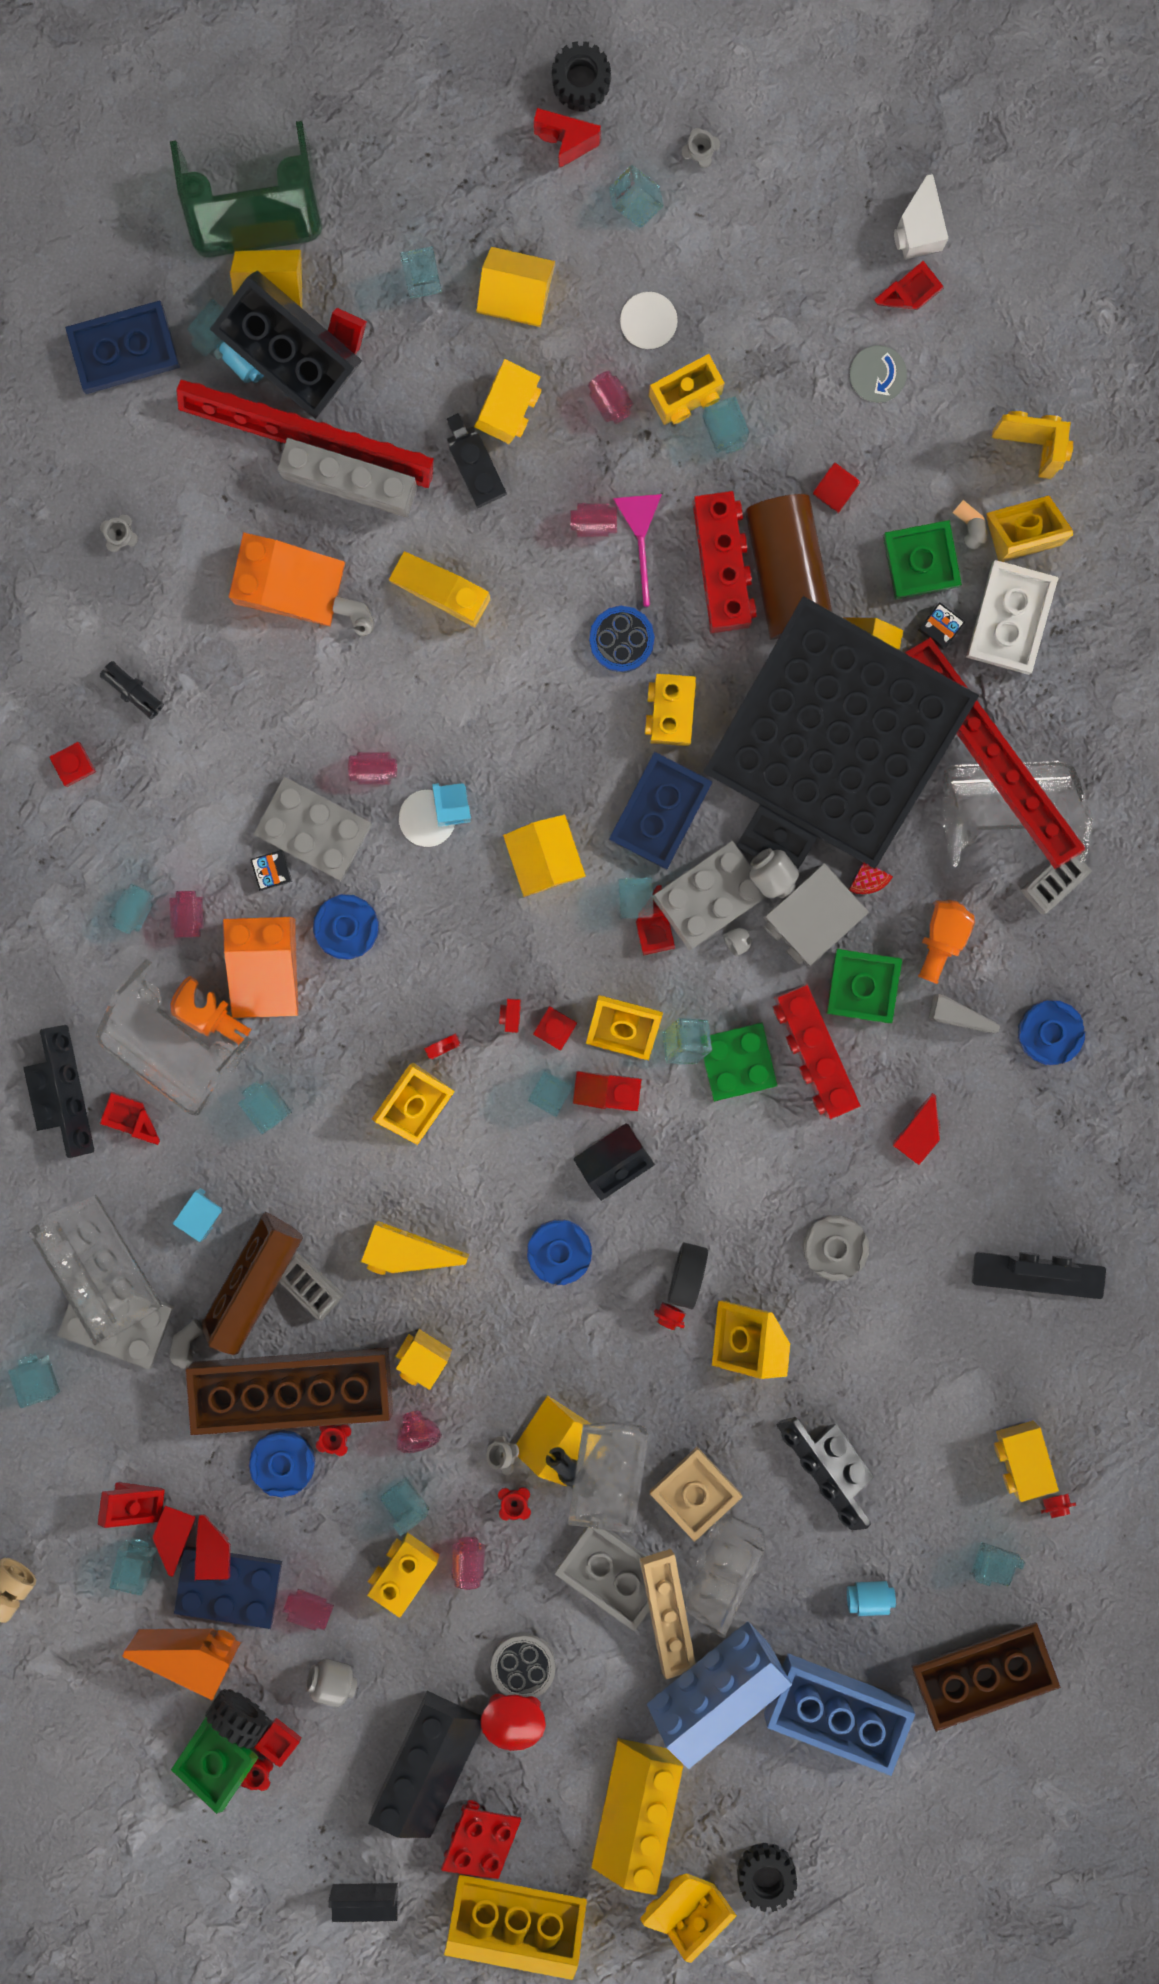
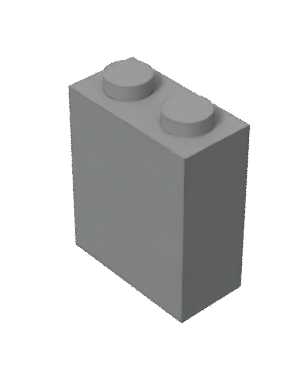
M824 863L763 917L767 922L764 928L776 941L780 938L783 939L790 947L786 950L787 954L798 965L804 962L806 966H811L865 917L869 911Z

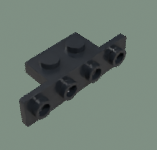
M67 1025L41 1029L40 1035L46 1062L23 1067L36 1129L40 1131L60 1127L67 1158L93 1153L94 1145L69 1028Z
M984 1252L975 1253L972 1283L974 1285L1102 1299L1104 1296L1106 1268L1104 1266L1073 1263L1072 1258L1064 1256H1052V1260L1039 1259V1254L1019 1252V1256Z
M796 1417L779 1421L776 1425L781 1431L782 1439L788 1446L793 1448L800 1458L803 1469L812 1475L819 1485L822 1496L830 1501L838 1512V1517L842 1524L850 1530L867 1529L871 1522L853 1497L874 1476L838 1425H829L820 1435L812 1440Z

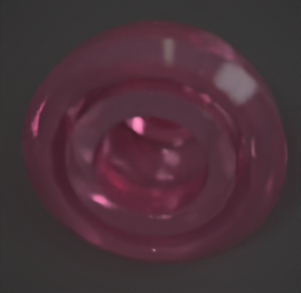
M412 1411L402 1417L404 1422L398 1430L396 1441L399 1451L415 1453L426 1450L440 1441L442 1437L440 1429L432 1420L423 1417L421 1411Z

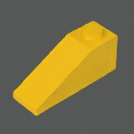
M405 551L389 578L390 582L474 628L491 600L489 592Z
M377 1221L373 1227L361 1262L368 1264V1270L385 1275L386 1271L398 1273L466 1265L469 1254Z

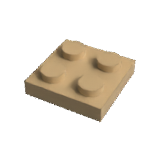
M698 1447L691 1451L649 1491L650 1495L694 1542L742 1498V1494Z

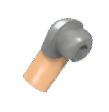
M962 500L953 511V514L967 524L969 533L965 536L964 543L971 549H978L981 543L986 542L988 537L985 518L966 501Z

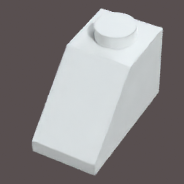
M933 174L925 177L903 213L897 229L894 230L896 247L898 250L902 249L905 260L943 251L949 239Z

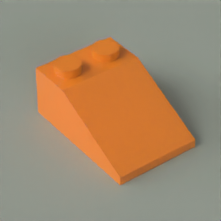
M243 532L229 598L235 605L331 627L334 614L333 605L339 593L345 562L278 540Z
M295 918L223 919L224 954L232 1018L298 1016Z
M212 1628L139 1629L125 1649L122 1657L213 1700L241 1642L235 1640V1636L225 1630L216 1631Z

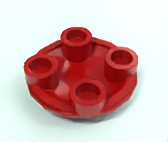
M494 1694L490 1697L489 1704L484 1709L481 1717L482 1732L487 1740L498 1748L509 1751L524 1750L535 1745L543 1736L546 1727L545 1715L541 1710V1702L533 1696L523 1697L519 1695Z

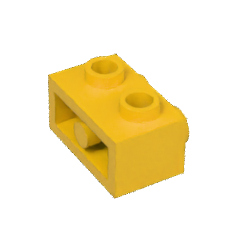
M707 354L651 384L649 398L664 425L671 421L673 424H678L690 417V411L699 406L706 409L720 400L719 396L722 395L725 383L710 354Z
M504 359L474 427L507 444H510L515 436L521 438L529 420L524 417L528 406L534 408L542 390L537 387L540 376Z
M656 674L655 682H649L647 702H653V715H646L645 735H651V744L690 746L696 686L695 676Z
M420 1329L415 1336L408 1334L395 1356L400 1359L396 1367L401 1372L399 1376L411 1385L416 1386L419 1383L430 1390L446 1366L452 1349Z
M1034 1420L996 1431L998 1442L994 1443V1448L999 1461H1004L1008 1473L1003 1474V1479L1009 1494L1014 1493L1019 1501L1023 1502L1059 1491L1041 1427Z
M408 1532L402 1541L396 1538L386 1553L389 1560L382 1568L378 1565L367 1582L371 1586L367 1596L400 1618L437 1565L440 1554Z

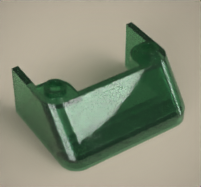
M296 121L301 155L290 156L280 162L277 168L278 186L213 196L211 184L206 176L199 172H188L187 161L177 141H170L177 191L190 240L198 254L204 257L234 254L235 251H255L311 242L320 235L322 231L321 213L310 143L303 121Z

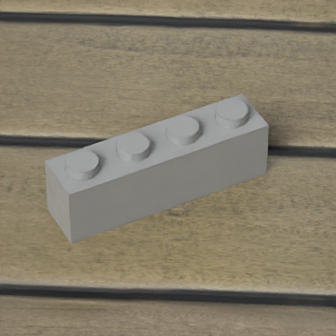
M290 438L286 440L277 469L284 480L406 518L409 517L418 488L415 477Z

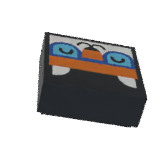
M939 602L918 631L927 638L931 637L935 644L944 650L965 624V621Z
M283 850L250 859L259 891L292 882Z

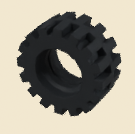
M578 41L572 42V48H569L567 45L564 46L562 53H557L555 63L552 64V86L555 96H559V102L563 105L567 103L568 108L574 110V107L577 106L579 111H585L586 106H589L591 110L596 107L597 102L601 104L604 101V96L608 94L611 82L610 63L607 62V56L604 51L600 53L599 47L595 44L592 48L589 47V42L583 41V46H579ZM585 66L593 70L595 80L588 86L577 87L568 81V72L574 67Z
M231 1689L221 1690L205 1714L207 1722L212 1724L211 1727L218 1731L220 1736L226 1737L232 1744L235 1742L237 1746H244L246 1749L253 1748L269 1725V1718L265 1716L266 1713L263 1710L259 1709L260 1706L252 1703L249 1698L243 1697L241 1693H235Z
M762 1843V1848H758L757 1844L752 1846V1852L746 1850L743 1853L744 1859H740L738 1863L737 1878L740 1892H742L744 1900L746 1902L749 1901L750 1906L754 1909L760 1906V1911L766 1912L767 1907H771L772 1912L778 1911L777 1906L781 1905L782 1908L787 1906V1899L792 1901L794 1890L797 1891V1874L792 1858H789L788 1852L784 1849L781 1851L776 1844H773L772 1848L769 1847L768 1843ZM763 1867H773L780 1872L781 1878L774 1886L761 1887L755 1884L753 1880L754 1874Z

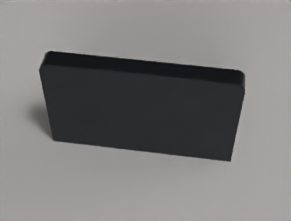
M627 1123L574 1158L588 1185L601 1201L655 1165Z
M398 1883L333 1884L328 1900V1907L332 1908V1922L397 1921Z

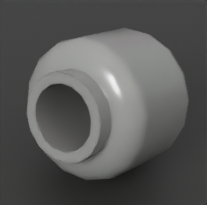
M771 848L763 850L751 861L750 879L767 898L777 896L785 898L795 890V882L798 879L799 871L782 850H772Z
M323 1659L317 1665H312L306 1682V1691L310 1692L311 1699L315 1703L332 1707L344 1705L347 1698H353L357 1688V1678L353 1677L351 1666L347 1663L330 1659Z

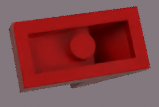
M537 108L534 117L535 135L549 143L562 142L558 155L560 168L593 150L600 144V125Z
M577 1071L573 1104L600 1109L612 1108L638 1111L642 1079Z
M117 1482L115 1490L102 1491L97 1524L103 1528L159 1522L162 1514L165 1489Z

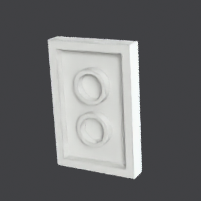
M994 560L991 565L966 658L1030 675L1034 668L1058 577Z

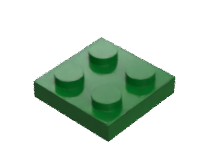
M950 520L889 531L883 534L895 600L959 588L962 585Z
M836 949L826 1014L892 1024L902 959Z
M763 1022L698 1037L714 1102L778 1086Z
M205 1717L171 1771L217 1814L223 1812L259 1757L251 1749H246L244 1746L239 1747L235 1742L232 1744L226 1737L220 1736L219 1732L211 1727L212 1724H209L206 1720L207 1717Z

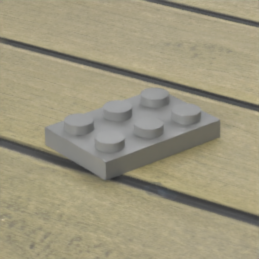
M284 777L254 835L342 881L372 823Z
M731 841L654 894L652 898L690 951L762 901L766 896L761 893L750 879L751 866L735 843Z
M81 1273L57 1336L150 1370L153 1367L175 1306L86 1273Z
M592 1518L557 1566L554 1574L634 1632L650 1611L640 1558L646 1557V1555Z

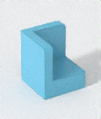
M439 783L432 784L438 827L470 823L471 816L465 784L439 786Z
M201 1188L193 1193L173 1222L176 1227L198 1242L207 1238L213 1229L212 1225L222 1212L220 1206L204 1196L206 1191Z

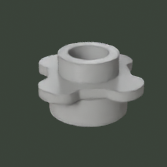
M695 128L690 132L688 144L682 147V156L685 159L695 160L702 168L709 167L714 151L720 148V141L708 131ZM702 145L704 149L700 151L698 146Z
M120 515L119 518L105 520L100 526V530L104 533L107 540L106 547L111 552H117L126 545L135 546L138 542V536L133 533L131 528L132 519L128 515ZM122 531V535L117 536L116 532Z
M498 1436L487 1449V1462L493 1469H501L504 1475H510L514 1470L513 1463L519 1455V1448L516 1444L508 1443L504 1436Z

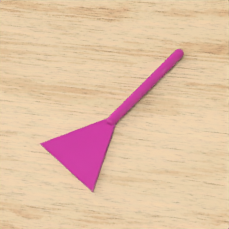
M662 494L613 498L638 539L644 607L650 605L644 538Z

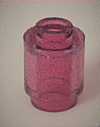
M605 371L589 382L588 387L591 391L589 395L606 422L613 421L617 424L630 416V408L634 403L617 376H612L610 371Z
M577 503V510H571V530H577V537H609V534H617V507H609V503Z
M358 752L357 755H350L348 762L350 782H357L358 785H390L391 778H397V759L391 758L390 752Z
M176 891V898H169L170 929L174 930V938L201 937V929L204 928L203 897H196V891Z
M462 1537L459 1539V1542L452 1545L451 1578L454 1580V1586L459 1589L470 1590L479 1588L481 1580L484 1579L485 1545L479 1543V1539L475 1537Z
M298 1589L296 1595L289 1593L283 1612L288 1614L286 1620L288 1622L316 1631L317 1628L325 1631L334 1605L327 1603L326 1598Z

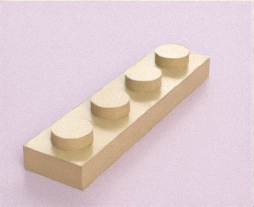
M671 1549L640 1558L661 1670L666 1680L682 1675L696 1664L676 1558Z

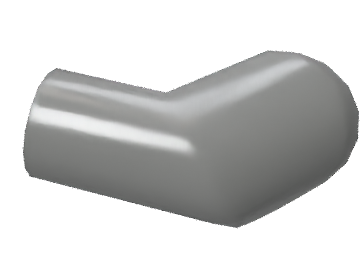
M336 596L333 612L349 616L354 626V631L358 635L366 636L370 634L374 629V619L367 605Z
M194 1319L172 1338L169 1357L173 1365L181 1369L187 1368L193 1362L192 1354L189 1352L190 1343L204 1333L203 1327L198 1320Z

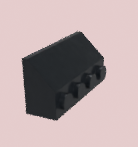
M258 270L245 279L209 329L314 419L320 415L362 362L357 355Z
M427 1691L372 1807L368 1824L397 1838H431L482 1729V1716Z

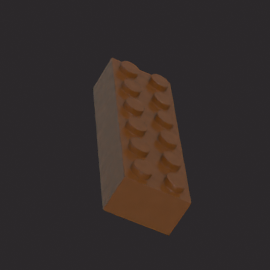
M389 1347L195 1361L186 1368L191 1435L390 1421L393 1415Z

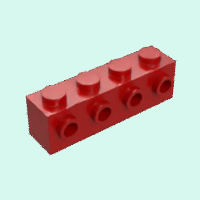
M734 491L694 496L692 505L710 634L750 628L751 619L756 618V605L754 598H748L747 586L752 585L750 566H744L742 553H747V541L745 533H739L738 521L743 520L741 501H735Z
M803 984L774 997L777 1005L772 1006L779 1024L785 1023L790 1035L786 1036L787 1043L793 1055L799 1054L803 1064L799 1066V1070L806 1085L811 1083L816 1095L812 1097V1100L819 1115L825 1114L831 1120L861 1107L809 986Z

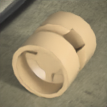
M11 1558L0 1560L1 1623H6L11 1619L20 1606L19 1600L27 1597L37 1581L27 1567Z

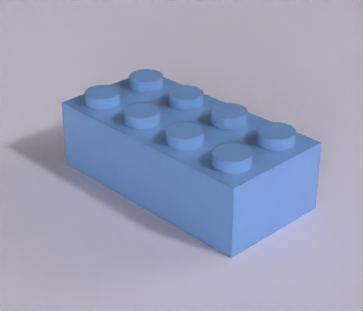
M747 1621L662 1692L658 1693L647 1703V1706L666 1748L690 1769L787 1690L792 1683L770 1644Z
M787 1653L782 1667L792 1685L767 1705L764 1712L767 1728L892 1776L915 1717L910 1701Z

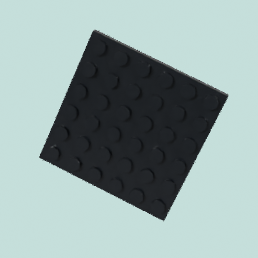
M802 596L703 773L876 869L979 695L809 598Z

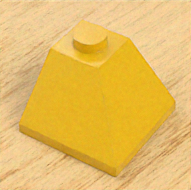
M723 1300L718 1301L712 1366L759 1379L786 1377L790 1342L774 1314Z

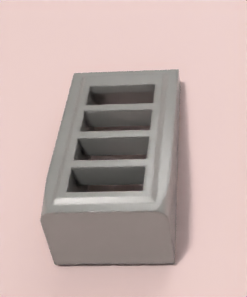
M1079 856L1070 860L1080 871L1076 876L1065 864L1059 867L1070 880L1067 884L1055 872L1056 869L1050 863L1020 889L1041 915L1048 913L1092 872ZM1048 876L1060 887L1058 892L1045 880ZM1040 884L1051 896L1050 899L1046 900L1039 892L1037 887Z
M933 995L928 1017L931 1021L988 1033L999 1032L1000 1025L996 1024V1022L944 995Z
M297 1251L279 1281L320 1322L344 1296L342 1291ZM298 1264L302 1269L292 1280L288 1279L286 1276ZM307 1273L311 1278L301 1289L298 1288L296 1284ZM317 1283L320 1288L310 1298L306 1293ZM326 1292L329 1298L320 1307L315 1302Z

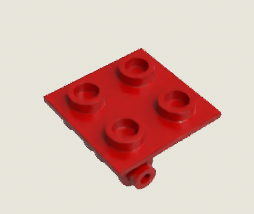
M468 1800L467 1804L462 1805V1814L459 1822L455 1823L454 1829L456 1831L452 1832L451 1843L448 1850L444 1852L445 1859L441 1870L499 1879L522 1819L517 1816L479 1810L480 1804L478 1802Z

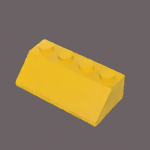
M620 1738L617 1739L591 1864L592 1869L623 1889L657 1895L683 1770V1763L667 1748Z
M459 1875L444 1955L573 1980L579 1964L587 1899Z

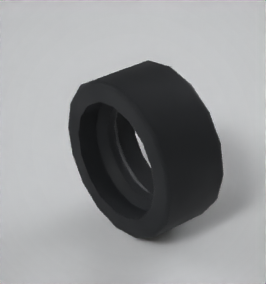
M686 1242L682 1243L670 1284L668 1303L689 1309L695 1307L708 1258L707 1248Z

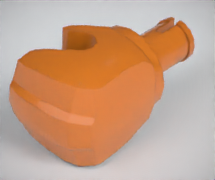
M935 900L932 905H935L930 922L929 938L924 937L922 943L927 945L929 951L918 977L936 984L939 982L938 980L947 957L952 955L959 956L960 951L966 946L975 924L974 914L968 911L963 904L955 900Z
M191 976L184 979L172 997L170 1003L171 1014L207 1037L211 1032L215 1033L217 1031L241 1047L246 1039L235 1033V1030L248 1037L252 1028H248L227 1014L228 1010L226 1009L229 1003L223 1000L217 1007L213 992L208 993L206 1006L197 1008L195 1005V993L199 983Z

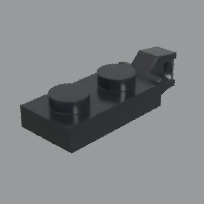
M459 413L447 418L448 425L453 434L452 437L447 438L449 450L477 509L507 495L479 433H476L474 426L466 429Z

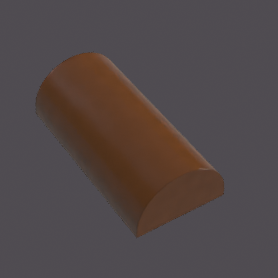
M791 494L767 499L749 506L745 510L769 636L770 640L780 637L802 596L809 598L832 611L810 496L807 494Z
M268 1212L263 1213L201 1323L208 1346L223 1353L237 1355L240 1352L303 1240L300 1232Z
M1036 1622L911 1665L935 1732L1061 1688Z

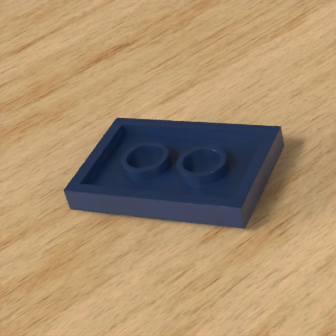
M160 300L65 327L81 386L85 394L181 368L165 310Z
M654 751L609 840L667 870L713 782Z
M186 1546L184 1548L174 1614L271 1629L283 1561L230 1553V1578L228 1580H195L196 1547Z

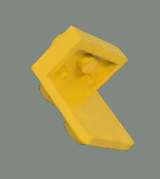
M1010 411L1008 414L1002 415L992 431V438L1043 445L1039 478L1052 479L1060 469H1063L1065 462L1070 461L1073 451V441L1069 440L1071 422L1061 421L1062 418L1055 415L1033 418L1028 417V413L1023 411Z
M685 1873L675 1877L670 1882L668 1890L660 1898L649 1903L646 1907V1912L641 1916L640 1920L645 1927L666 1933L684 1961L692 1963L737 1915L715 1884Z

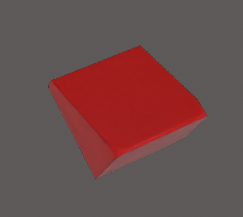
M833 463L812 494L839 514L861 482L837 463Z

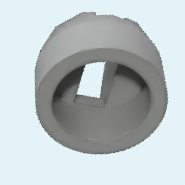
M743 928L732 929L723 935L727 947L736 957L745 953L751 946L752 939L749 937V932Z

